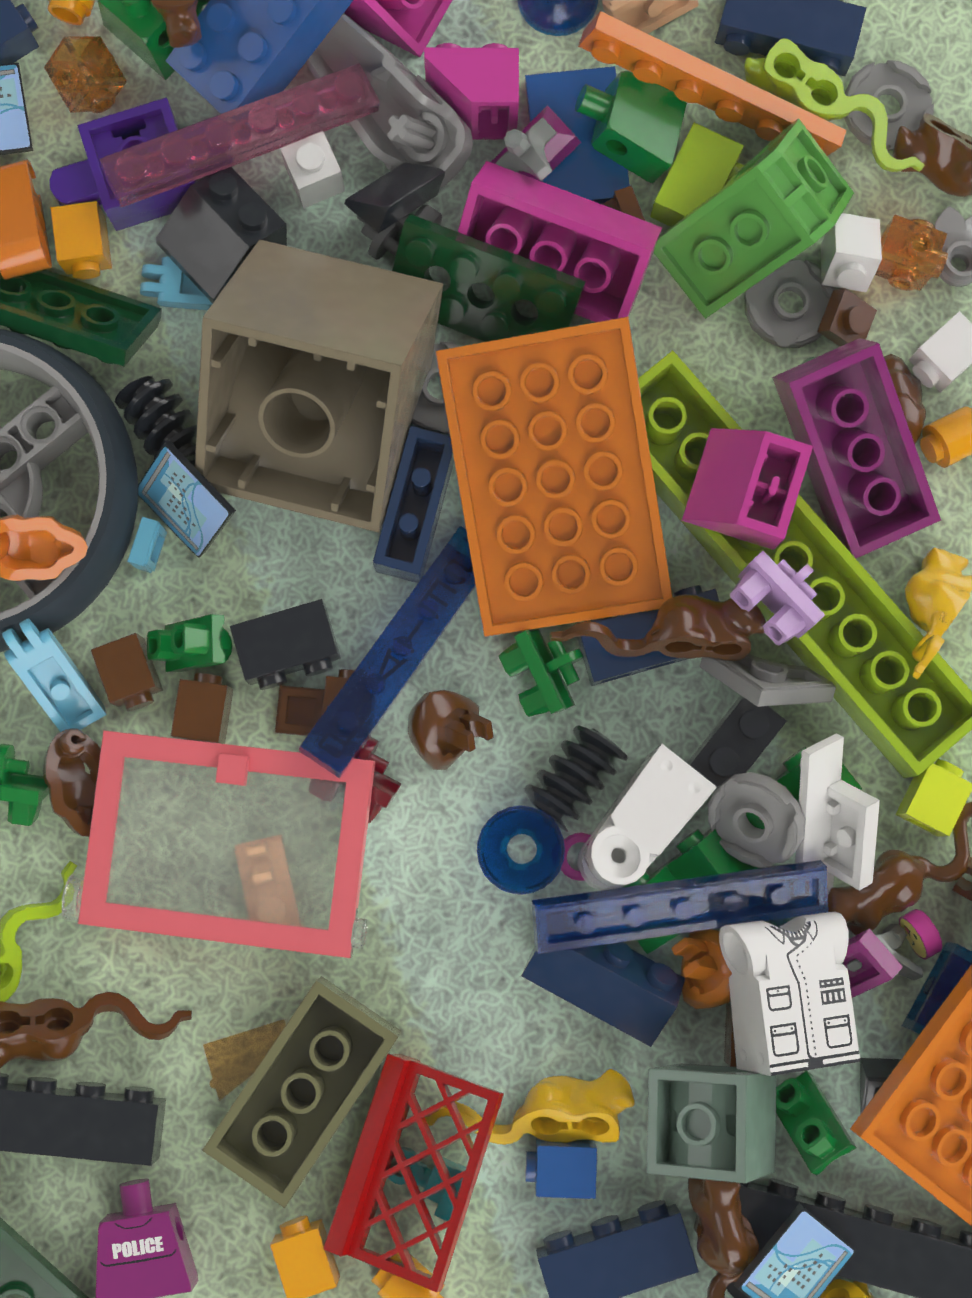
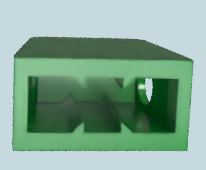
M98 0L103 25L164 80H167L175 70L165 60L174 48L170 46L169 40L163 45L158 44L160 35L162 38H166L168 35L165 21L152 5L151 0Z
M622 71L609 84L605 92L585 84L577 98L575 111L597 120L591 144L596 151L653 184L673 164L687 102L677 98L674 92L658 84L642 82L633 75V72Z

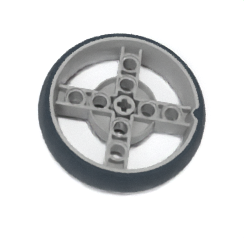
M0 329V370L26 375L51 388L5 426H0V460L4 454L10 451H17L16 463L8 469L0 470V517L19 515L25 518L39 516L43 500V485L40 471L87 433H89L94 446L99 477L96 510L85 538L88 546L86 556L76 564L65 568L56 579L15 581L29 597V600L0 612V652L10 649L2 636L4 631L12 628L22 642L27 640L19 623L29 618L39 632L49 628L54 633L79 616L108 585L124 557L134 529L138 507V476L134 452L125 424L114 403L101 385L79 364L53 347L29 336ZM50 421L55 422L54 431L49 437L37 439L36 433L41 424Z

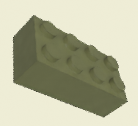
M321 976L315 981L202 1151L285 1208L398 1039L401 1030Z

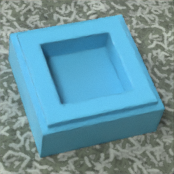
M142 516L127 561L136 569L149 573L155 571L167 535L166 529L158 521Z

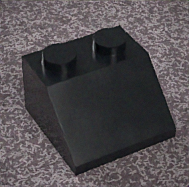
M227 163L188 188L156 237V243L213 304L259 239L287 246V225Z

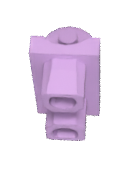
M764 551L759 553L738 575L740 580L730 593V597L743 610L749 612L756 604L762 601L774 613V616L762 627L765 634L779 646L795 636L799 639L825 616L812 602L817 593L804 581L814 571L808 563L796 573L784 559L777 565Z

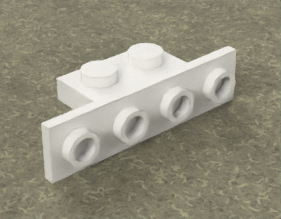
M837 733L802 750L798 803L805 819L804 838L796 850L793 894L804 893L803 877L799 878L801 873L808 875V894L805 897L793 898L792 915L794 917L808 915L819 908L825 897L829 894L830 889L833 888L834 876L859 891L873 883L880 800L841 780L844 737Z

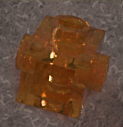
M64 36L44 66L70 113H102L114 105L116 96L127 82L101 36Z
M894 215L881 236L882 260L875 275L887 279L889 284L897 289L921 291L931 277L938 279L944 269L948 252L942 251L948 233L937 230L932 223L926 220H909Z

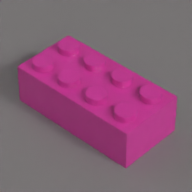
M486 161L471 182L458 232L586 281L575 314L594 322H601L630 316L662 227Z

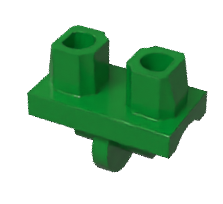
M205 615L165 625V630L149 631L147 633L148 660L165 661V672H184L225 663L232 653V640L227 630L223 628L224 615Z
M539 629L531 632L525 630L514 636L516 643L499 654V659L505 672L510 677H515L529 669L537 685L518 694L519 701L526 715L530 717L547 712L554 714L574 706L575 703L567 686L580 680L573 664L584 658L581 649L578 648L567 653L562 641H550L546 645Z
M0 744V800L9 802L7 821L11 824L30 826L39 816L42 800L49 794V787L45 783L43 776L28 774L29 761L15 759L13 745Z
M806 1070L796 1078H788L776 1087V1114L811 1173L817 1176L832 1161L857 1148L811 1073Z

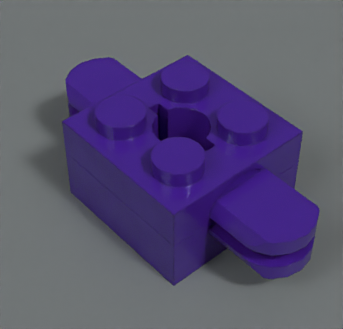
M166 97L77 125L88 159L53 170L49 180L50 190L60 206L97 201L99 205H103L104 211L115 230L119 231L172 214L188 188L196 182L195 175L220 168L231 162L233 155L232 143L225 127L216 120L206 121L179 130L176 118Z

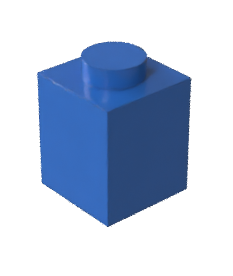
M536 1138V1151H526L525 1181L535 1182L536 1197L596 1199L597 1146L595 1141L575 1140L568 1143H560Z

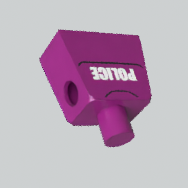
M147 1178L121 1183L119 1187L123 1212L107 1214L99 1222L95 1298H157L192 1292L199 1281L198 1273L176 1203L153 1206L150 1182Z

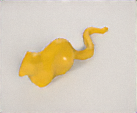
M933 547L922 561V570L915 573L905 587V598L909 606L910 617L917 626L927 632L912 652L913 658L919 662L913 671V677L916 679L922 675L925 668L943 645L945 640L941 636L969 599L972 590V575L965 576L961 572L968 566V559Z
M608 1069L603 1075L592 1081L570 1076L544 1078L530 1089L524 1104L516 1111L511 1124H494L489 1142L502 1145L511 1144L520 1140L526 1133L548 1142L568 1143L580 1139L603 1143L616 1142L619 1140L620 1135L618 1115L626 1108L635 1105L631 1086L622 1074L613 1069ZM455 1102L467 1127L482 1120V1117L475 1110ZM445 1107L425 1119L428 1126H432L438 1118L444 1116L451 1117L448 1108Z

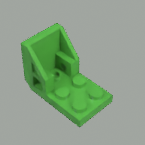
M797 119L736 172L724 188L662 233L658 238L653 253L706 319L816 243L835 226L854 192L801 120Z

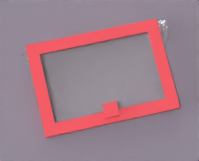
M103 730L85 874L73 873L66 882L62 896L63 919L66 922L351 958L353 956V948L363 949L367 934V919L357 918L375 761L344 757L333 759L326 755Z

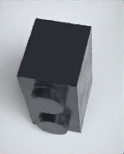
M322 599L230 626L244 679L250 685L258 683L260 690L287 683V674L304 670L306 676L330 671L333 669L331 661L341 659L327 608Z
M740 695L687 764L718 788L733 775L747 773L787 720L769 706L757 707Z

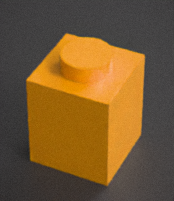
M93 201L50 207L56 258L67 275L72 274L76 279H93L100 276V270L112 269L106 216L98 202Z
M300 1216L279 1226L281 1233L275 1235L270 1247L286 1297L307 1298L336 1288L340 1274L333 1253L323 1249L327 1233L322 1219L310 1223L308 1216Z

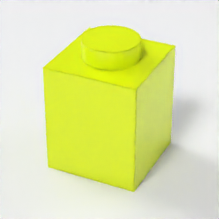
M937 759L935 764L930 765L919 776L913 777L895 815L937 837L950 836L972 791V783L961 778L964 773L962 769L949 762Z

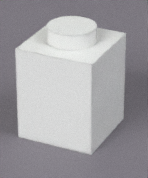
M324 131L280 148L285 168L303 209L345 192L341 169Z
M845 213L841 214L835 226L825 234L821 243V285L867 292L882 260L880 219Z
M960 311L921 345L909 359L914 365L912 371L915 377L921 381V384L928 388L934 386L941 393L972 365V323Z

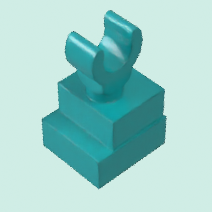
M401 1147L406 1159L417 1155L411 1148ZM442 1157L451 1177L466 1170L465 1166ZM420 1161L411 1165V1171L416 1183L424 1188L423 1192L442 1182L436 1166L432 1170ZM398 1172L388 1177L395 1184H406L403 1175ZM462 1180L454 1183L457 1192H459ZM446 1188L427 1197V1199L438 1204L434 1215L444 1221L450 1220L454 1207Z

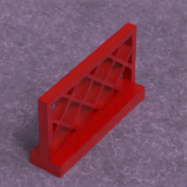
M387 1054L323 1249L340 1257L345 1255L351 1256L436 1293L442 1291L504 1093L423 1064L420 1060L402 1054ZM420 1075L435 1080L444 1099L423 1111L414 1094ZM448 1085L460 1089L461 1091L452 1095L448 1088ZM469 1094L487 1099L482 1120L466 1128L455 1102ZM447 1107L458 1133L436 1144L425 1118ZM411 1108V1111L414 1116L406 1119L409 1109ZM417 1122L428 1149L406 1159L399 1139L403 1129ZM478 1131L475 1142L473 1144L470 1134ZM462 1140L469 1155V1161L465 1171L451 1177L440 1150ZM431 1155L442 1182L421 1193L410 1166ZM395 1156V1159L398 1164L390 1168L393 1158ZM401 1171L412 1198L390 1208L383 1191L385 1182L388 1177ZM462 1180L459 1192H457L454 1183ZM446 1188L454 1208L450 1220L435 1227L424 1199ZM415 1204L427 1232L405 1243L394 1215ZM379 1205L382 1214L374 1217ZM385 1220L396 1248L381 1255L364 1247L371 1226ZM447 1229L442 1242L438 1233ZM430 1238L438 1257L432 1275L416 1269L408 1248ZM399 1254L403 1263L393 1260L391 1257Z

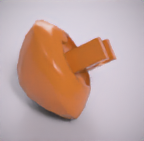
M692 928L688 938L684 937L671 948L674 955H681L683 957L680 976L686 978L682 989L683 1000L695 1009L716 1008L731 1002L729 977L732 975V972L728 968L719 944L720 931L710 928Z

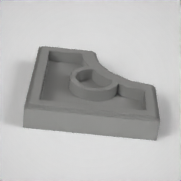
M750 653L742 660L737 661L702 657L700 668L757 707L832 702L836 689L832 682L807 666L772 662L753 656Z

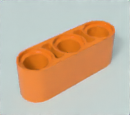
M28 159L0 166V273L5 280L52 268L40 194L37 195L33 187L32 179H35L36 176Z

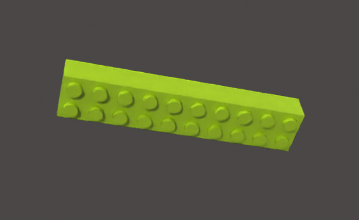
M672 350L640 376L638 381L656 493L681 521L710 429H743ZM798 494L785 539L775 550L681 521L735 584L740 580L738 575L762 551L777 565L784 559L796 573L808 563L814 571L804 581L817 593L812 602L825 616L799 639L795 636L786 641V643L808 668L836 686L834 699L903 778L919 776L972 730V691L938 652L925 668L922 675L918 679L913 677L914 667L919 662L913 658L912 652L924 636L800 494ZM762 601L757 604L767 621L774 616V613Z

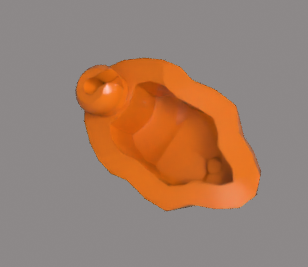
M9 515L0 518V577L13 581L56 579L65 568L76 564L86 556L88 546L82 534L71 527L61 524L53 516L25 518L19 515Z

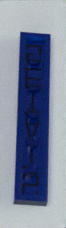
M459 526L300 745L299 752L338 778L345 772L476 587L465 528Z
M821 860L531 900L535 948L538 954L715 929L731 924L770 921L828 912L827 866Z

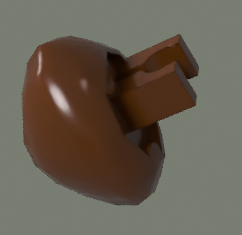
M447 690L425 693L411 709L408 716V735L410 741L420 757L433 770H447L464 751L471 752L476 749L474 737H481L487 741L494 738L492 722L479 716V706L471 699Z

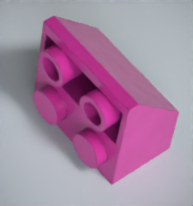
M442 43L436 47H424L426 81L467 124L471 130L473 140H504L508 131L512 129L517 130L519 110V48H508L506 45L499 43L487 44L482 48H461L453 43Z
M711 428L681 521L775 550L785 539L813 446L768 431Z

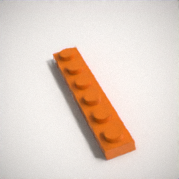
M602 11L595 16L583 31L578 47L591 52L596 60L606 64H616L633 72V75L642 82L658 84L673 91L675 96L684 102L698 103L715 111V114L724 121L738 122L755 130V133L764 140L772 141L789 125L800 119L827 156L842 147L847 130Z

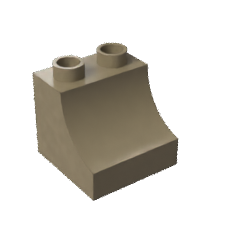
M259 239L203 316L195 468L219 493L379 533L386 516L415 408L431 368L443 283Z

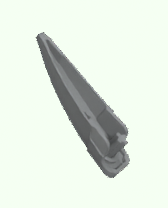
M343 13L306 61L307 66L346 125L354 128L369 151L381 160L388 170L392 171L405 162L439 168L445 171L441 187H444L460 172L471 155L473 139L470 128L427 81L419 75L416 77L373 36Z

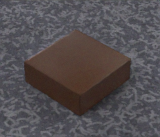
M280 685L275 733L323 737L320 734L325 689Z

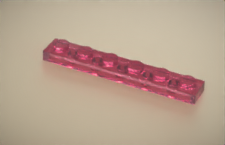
M360 63L100 158L101 169L122 208L277 150L318 132H325L378 112L380 100Z

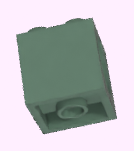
M685 1063L649 1068L647 1174L748 1183L775 1173L776 1075L768 1076L740 1070L737 1067Z

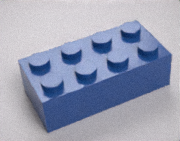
M210 0L198 16L202 34L201 39L192 46L174 48L165 61L224 118L252 132L353 0Z

